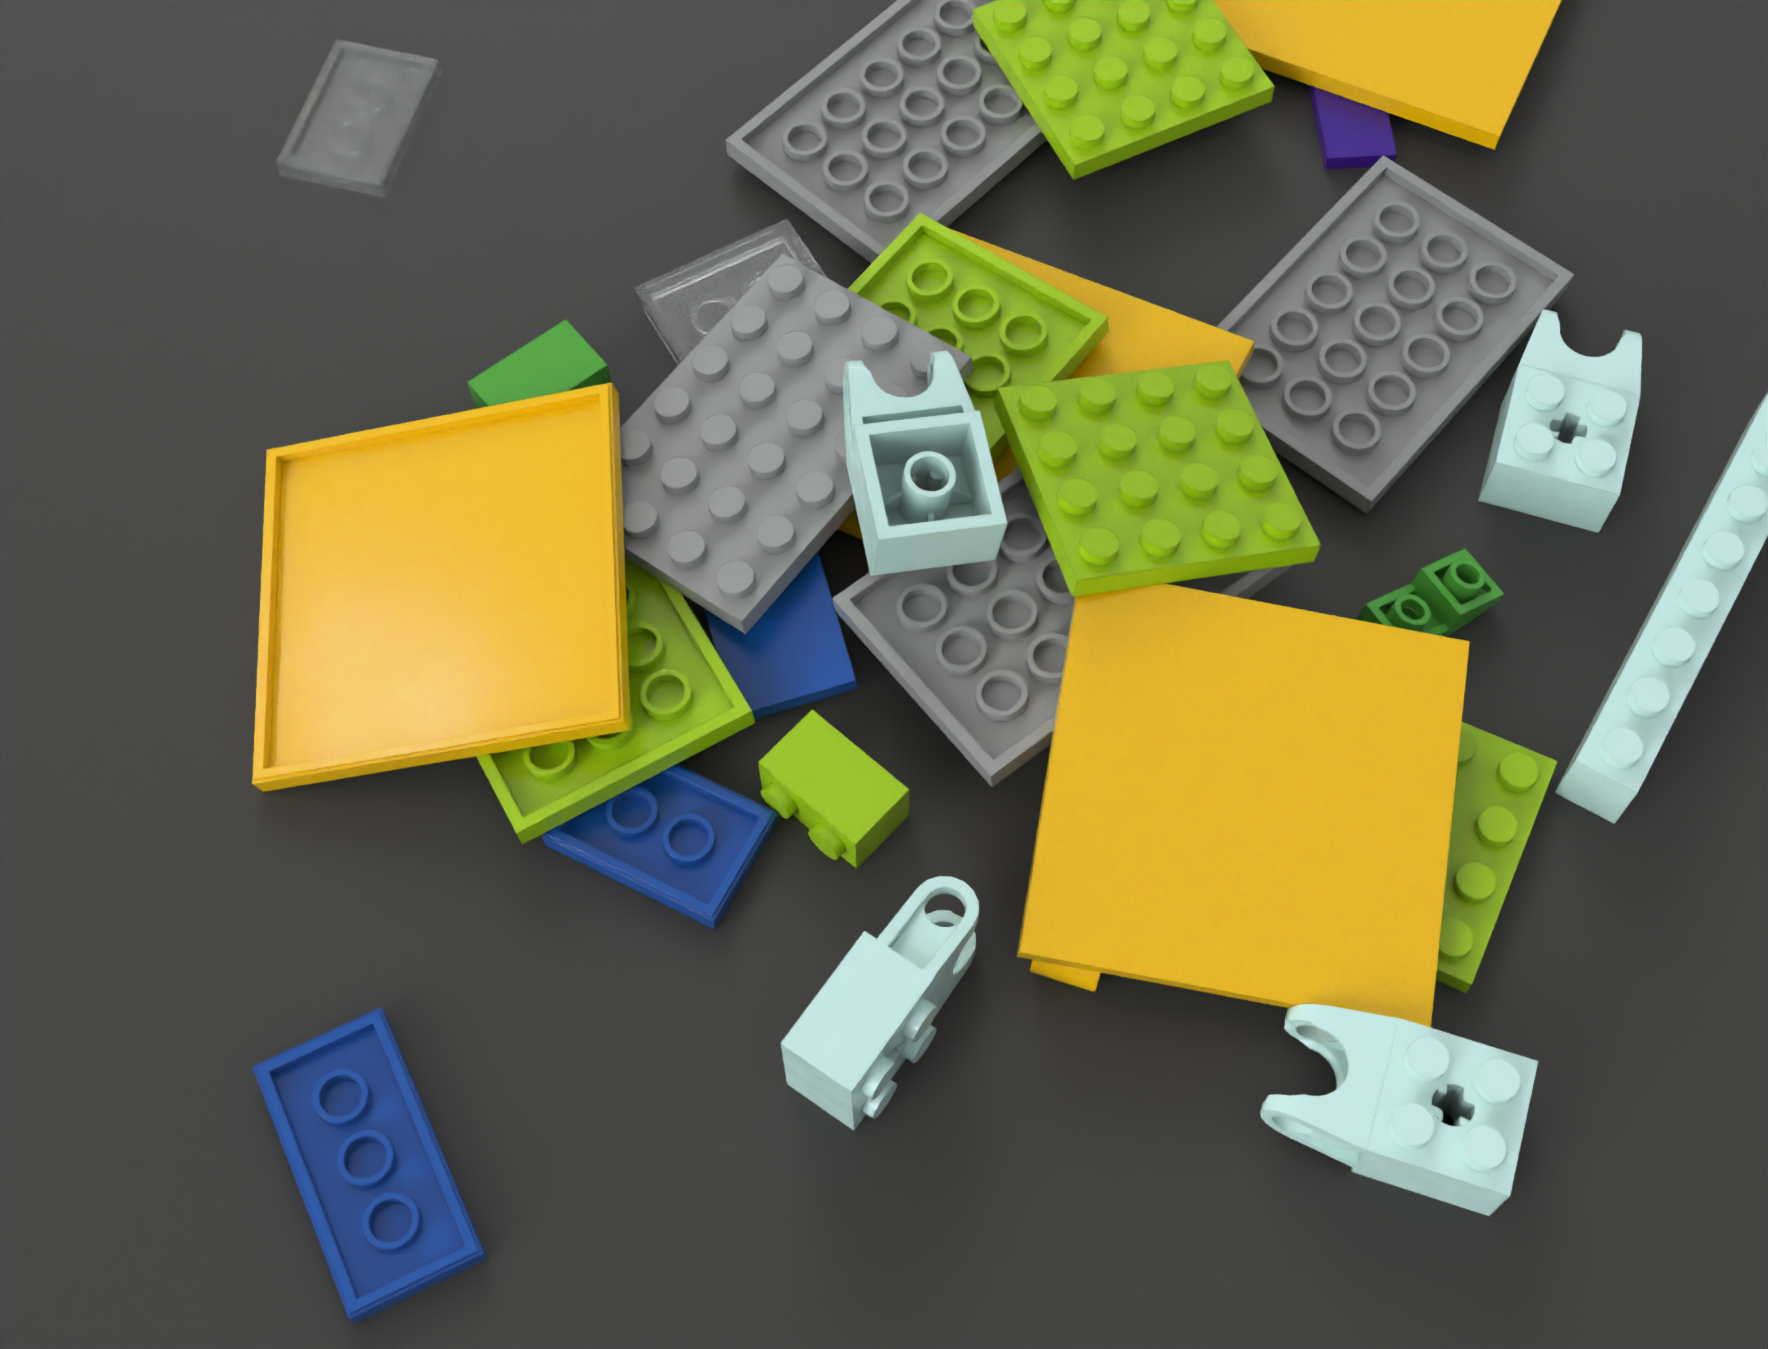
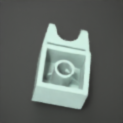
M1546 309L1542 310L1501 404L1478 501L1599 533L1620 496L1639 406L1642 363V337L1640 333L1624 330L1614 351L1605 356L1588 357L1576 353L1565 344L1560 334V322L1557 312Z
M948 351L930 352V363L927 364L928 389L913 397H896L883 391L875 383L871 372L866 368L862 360L845 362L843 374V413L846 465L870 576L996 560L1008 523L980 410L975 411L957 365Z
M937 876L928 879L914 891L877 939L864 931L781 1042L787 1085L852 1130L857 1128L866 1114L875 1119L884 1110L897 1088V1083L891 1079L905 1059L916 1063L924 1054L937 1031V1028L931 1025L934 1017L971 965L976 951V934L974 930L979 918V901L974 890L969 885L951 876ZM950 894L961 900L966 912L963 918L950 910H937L925 914V906L936 895Z
M1300 1004L1292 1006L1287 1010L1284 1029L1309 1049L1322 1055L1330 1063L1336 1077V1090L1322 1096L1306 1094L1290 1096L1281 1094L1268 1095L1260 1111L1261 1118L1266 1124L1299 1143L1351 1166V1172L1490 1216L1510 1197L1538 1061L1401 1018L1319 1004ZM1443 1111L1453 1119V1126L1442 1122Z

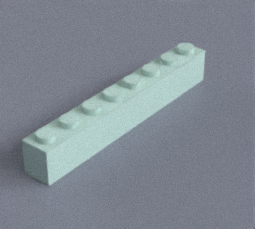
M1768 392L1748 422L1554 792L1614 824L1638 793L1768 536Z

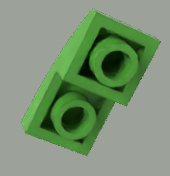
M1464 548L1421 568L1410 584L1365 604L1357 619L1447 637L1499 602L1504 593L1468 550Z

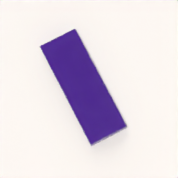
M1309 85L1325 169L1372 167L1383 155L1395 162L1397 152L1387 112Z

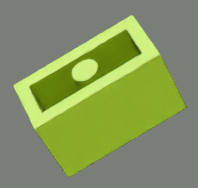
M813 709L758 762L762 786L760 793L770 808L778 812V815L785 819H789L792 815L810 829L808 835L819 850L833 860H837L842 856L856 869L909 816V789Z

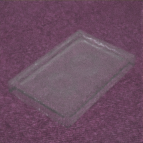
M336 39L276 161L280 175L385 198L442 74L439 60Z
M785 219L634 288L636 300L677 365H679L781 254L792 258L826 278L827 276L788 219Z

